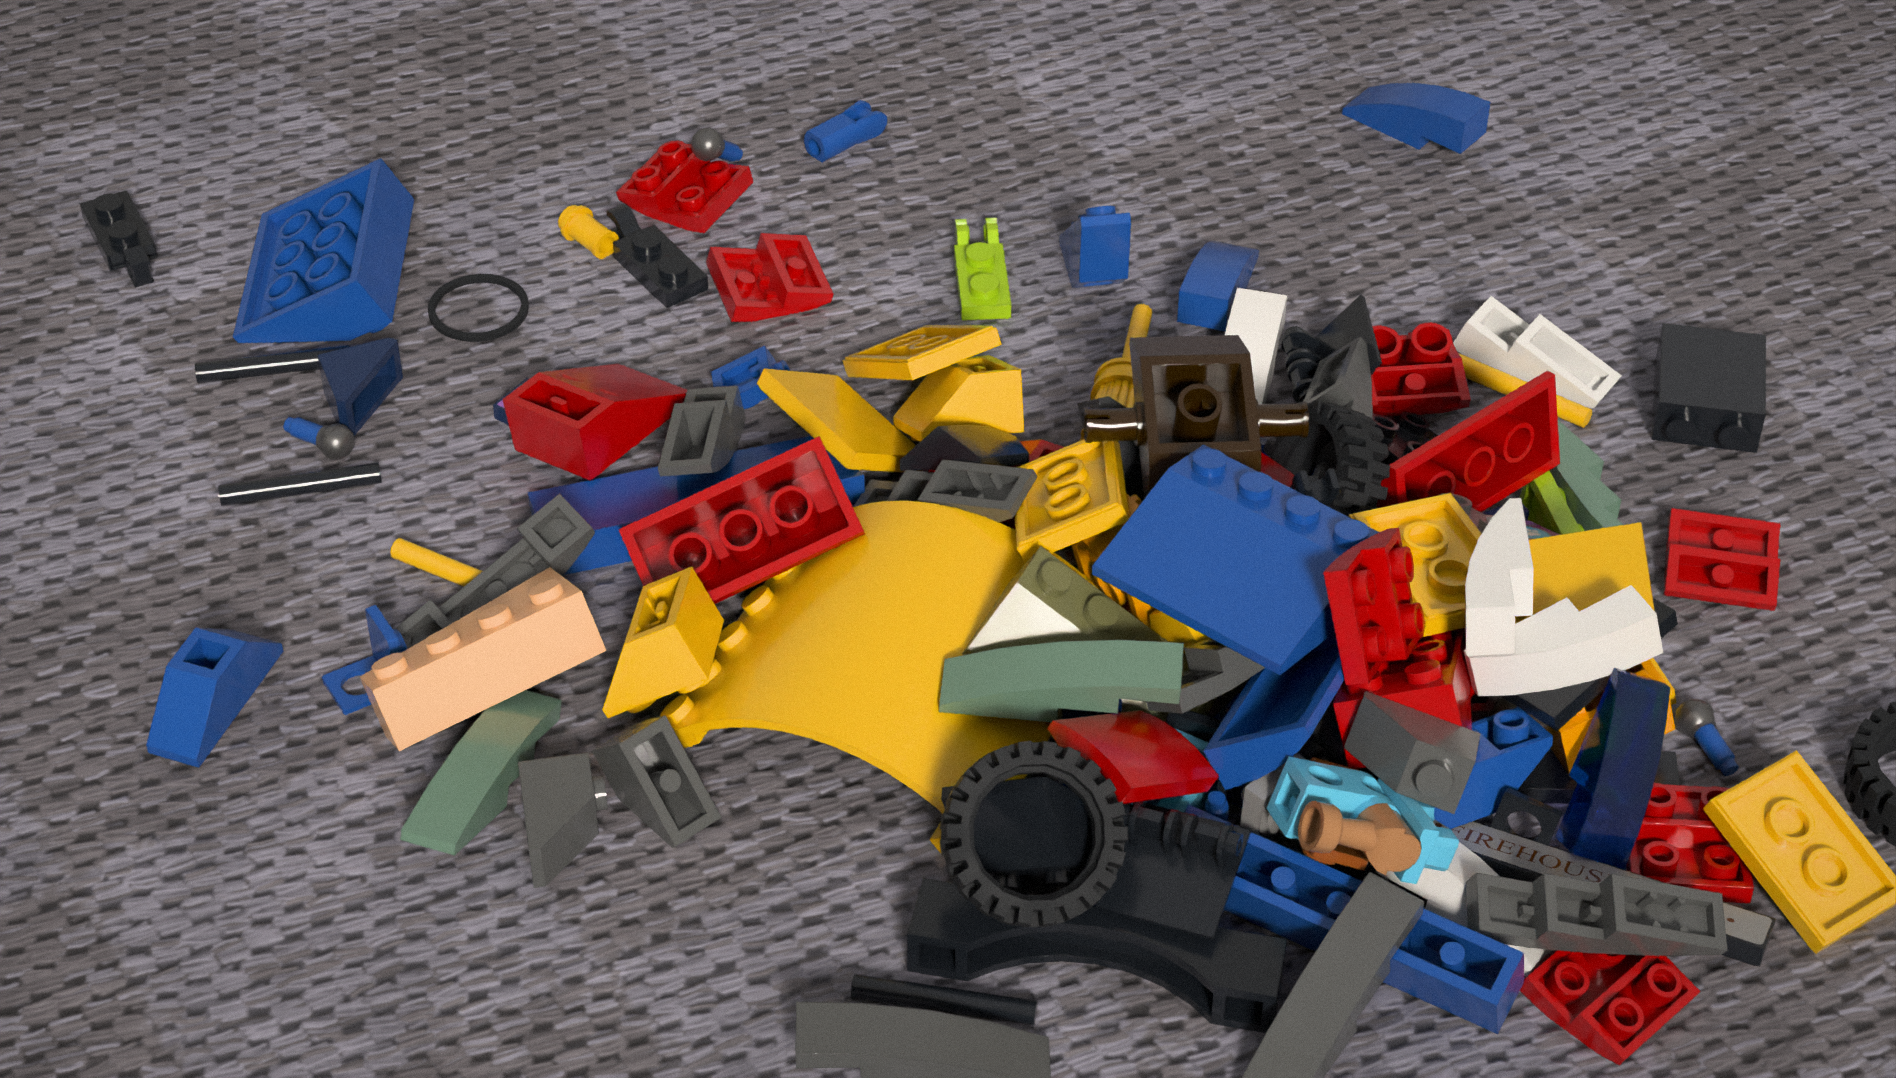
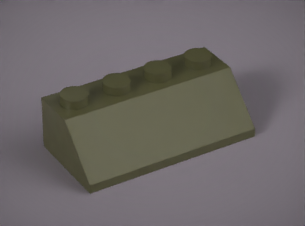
M1040 546L1010 580L962 654L967 655L997 648L1059 641H1168ZM1184 653L1182 673L1189 670L1187 658ZM1216 698L1190 711L1207 716ZM1119 699L1118 713L1140 710L1164 722L1167 720L1169 712L1150 711L1146 701ZM1058 708L1057 720L1113 713Z

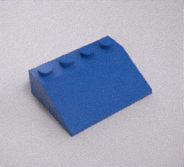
M381 158L262 213L233 333V338L238 343L351 341L369 332H379L393 321L414 198Z
M1203 444L1168 468L1092 566V575L1274 673L1281 675L1335 633L1323 572L1348 549L1379 532L1368 527L1365 523L1354 520L1320 503L1315 498L1306 496L1272 479L1269 475L1258 472L1226 456L1221 451Z

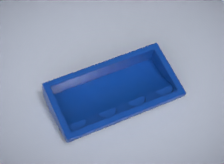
M1335 633L1281 675L1264 668L1250 677L1203 750L1211 766L1219 775L1218 778L1225 790L1247 784L1276 770L1287 761L1288 756L1293 757L1310 738L1345 680Z

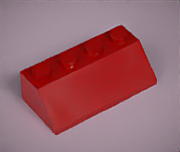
M1549 371L1542 373L1390 464V477L1381 480V486L1388 488L1386 500H1378L1376 507L1381 508L1438 496L1442 493H1452L1466 497L1472 502L1473 509L1483 512L1559 465L1560 452L1555 374Z
M820 436L618 529L643 586L692 566L714 604L865 534Z

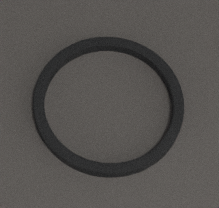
M474 274L454 279L441 286L432 295L428 304L429 320L438 332L449 338L467 342L488 341L509 334L523 323L529 310L527 294L519 284L508 278L492 274ZM473 283H492L504 286L513 291L521 301V308L512 321L498 329L480 333L461 332L447 327L438 319L436 307L439 301L450 291Z

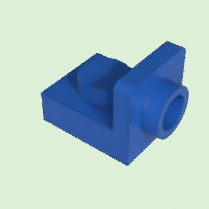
M762 346L712 371L711 375L713 387L738 385L743 408L748 409L757 405L760 401L769 398L757 385L764 368L791 371V369L784 360L777 362L766 346Z

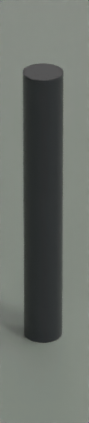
M350 346L195 363L197 383L316 370L320 369L319 354Z
M379 462L223 484L218 485L221 506L380 484L382 481Z
M854 974L851 985L852 999L1035 1025L1038 1010V1000Z

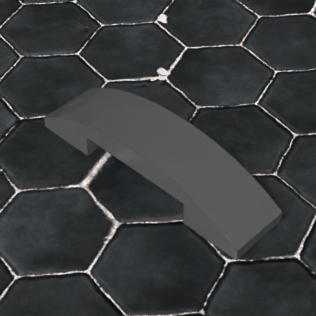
M559 493L517 528L523 538L439 608L430 599L395 629L401 633L408 649L549 567L563 576L586 548L595 531Z

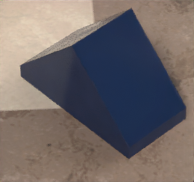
M388 337L318 355L324 394L335 421L347 426L355 436L403 378L398 340Z

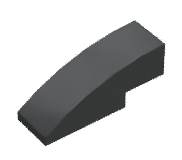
M738 385L687 389L684 403H675L658 465L660 477L714 473L720 471L728 464L735 453L746 421Z

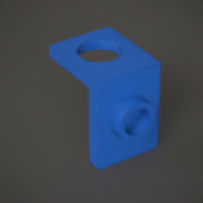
M377 605L365 609L373 655L322 676L324 685L344 715L372 705L367 693L362 695L346 693L342 689L345 681L351 677L372 670V665L379 659L407 650L401 633L397 629L393 630Z

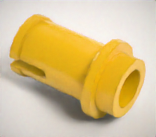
M582 205L568 206L563 210L558 219V227L561 229V234L566 240H576L592 252L596 258L601 260L613 254V242L619 240L618 235L594 219L593 213L588 207Z

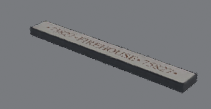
M1434 819L1433 823L1435 826L1448 828ZM1476 821L1451 829L1460 843L1479 856L1500 877L1533 883L1542 874L1547 873L1601 883L1609 875L1617 874L1661 882L1550 845L1547 846L1532 841L1529 838L1507 833ZM1723 902L1728 951L1722 954V956L1760 967L1772 936L1776 918Z

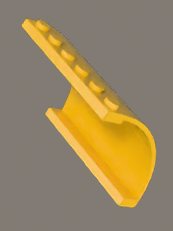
M881 501L853 507L865 534L766 580L762 586L752 591L743 600L741 607L744 611L737 621L721 631L708 679L697 689L673 699L663 709L660 716L666 715L684 749L699 744L709 730L733 727L782 731L813 739L854 755L888 773L914 790L943 814L945 808L941 800L942 787L955 786L968 768L980 758L1004 746L1024 741H1048L1051 736L1047 729L1051 722L939 712L945 659L963 655L962 653L1010 580L1025 563L1017 550L1016 530L987 517L959 508L928 502ZM1054 552L1051 553L1053 556H1055L1057 559H1059L1061 562H1063L1065 565H1067L1069 568H1071L1073 571H1075L1077 574H1079L1081 577H1083L1085 580H1087L1089 583H1091L1093 586L1099 589L1084 574H1082L1079 570L1073 567L1065 559H1063ZM1015 775L1007 780L1025 779L1026 775ZM939 824L930 841L941 853V829Z

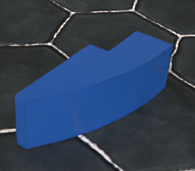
M1390 83L1367 88L1343 107L1342 114L1416 149H1421L1431 140L1461 154L1486 133L1491 102L1466 92L1438 85Z
M1216 241L1207 242L1194 258L1179 289L1177 322L1226 332L1237 287L1247 288L1259 257V250Z

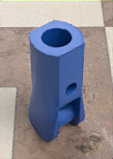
M857 101L843 113L805 133L804 143L807 153L823 163L856 144L882 134L887 125V116L881 111H871V105L866 101Z

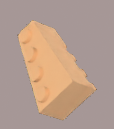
M549 567L440 631L433 633L402 653H393L379 659L372 665V670L360 676V680L385 736L398 751H401L605 652L606 648L582 591Z

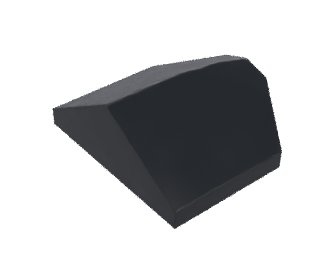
M938 426L900 459V471H905L906 469L916 471L936 470L942 459L999 466L1023 465L1029 462V453L1016 436L989 426Z

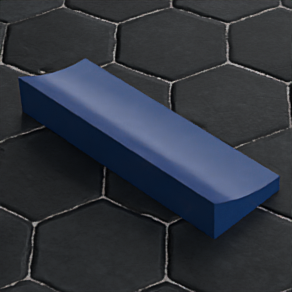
M807 436L737 450L728 464L720 471L714 473L660 477L657 466L593 479L591 481L588 480L528 492L531 514L534 515L560 493L595 531L586 548L564 575L629 562L632 559L618 529L814 438ZM827 451L853 507L860 495L865 492L864 474L860 470L845 468Z

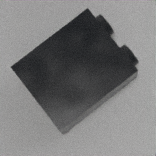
M1662 323L1655 358L1652 440L1757 453L1766 416V335Z

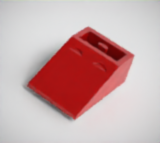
M621 364L538 372L502 400L516 451L591 481L663 423L671 419L675 403H684L687 389Z
M1465 628L1420 638L1407 660L1383 662L1369 684L1346 686L1344 680L1333 702L1343 747L1365 691L1472 730L1470 679L1463 651L1466 649ZM1344 748L1349 768L1359 769L1366 767Z

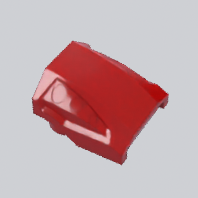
M1427 322L1418 325L1408 335H1399L1390 327L1382 325L1372 326L1382 364L1376 368L1371 376L1373 414L1385 416H1400L1402 412H1411L1417 415L1438 414L1469 407L1471 397L1462 358L1453 344L1449 329L1437 323Z

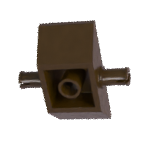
M1239 335L1130 338L1129 345L1135 398L1133 408H1084V432H1087L1084 435L1085 443L1134 441L1135 446H1139L1144 499L1168 468L1203 444L1212 449L1219 450L1226 456L1261 472L1260 437L1300 436L1304 438L1308 436L1309 413H1304L1308 410L1306 402L1258 404L1257 399H1255L1251 355Z

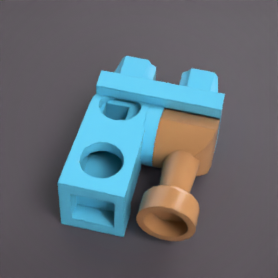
M1290 756L1287 758L1266 808L1284 836L1299 839L1300 845L1304 850L1330 853L1338 844L1363 852L1376 871L1384 875L1388 871H1392L1400 882L1417 884L1424 868L1446 871L1459 845V840L1451 829L1435 826L1433 823L1435 808L1433 806L1394 792L1380 778L1376 781L1372 775L1363 771Z

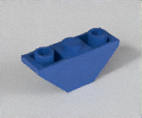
M1099 206L1085 209L1086 214L1079 215L1078 219L1071 222V226L1059 235L1060 247L1072 288L1121 284L1128 279L1131 234L1130 213L1116 214L1115 206Z
M195 627L166 666L146 744L148 753L199 768L284 652L282 643L235 630Z
M1515 707L1472 722V731L1480 733L1476 762L1455 814L1434 807L1436 821L1449 829H1453L1497 812L1506 789L1511 788L1517 791L1553 746V735L1524 710Z

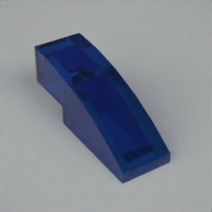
M1614 667L1569 776L1577 782V786L1555 836L1572 854L1625 870L1642 825L1660 760L1670 695V687L1667 684Z

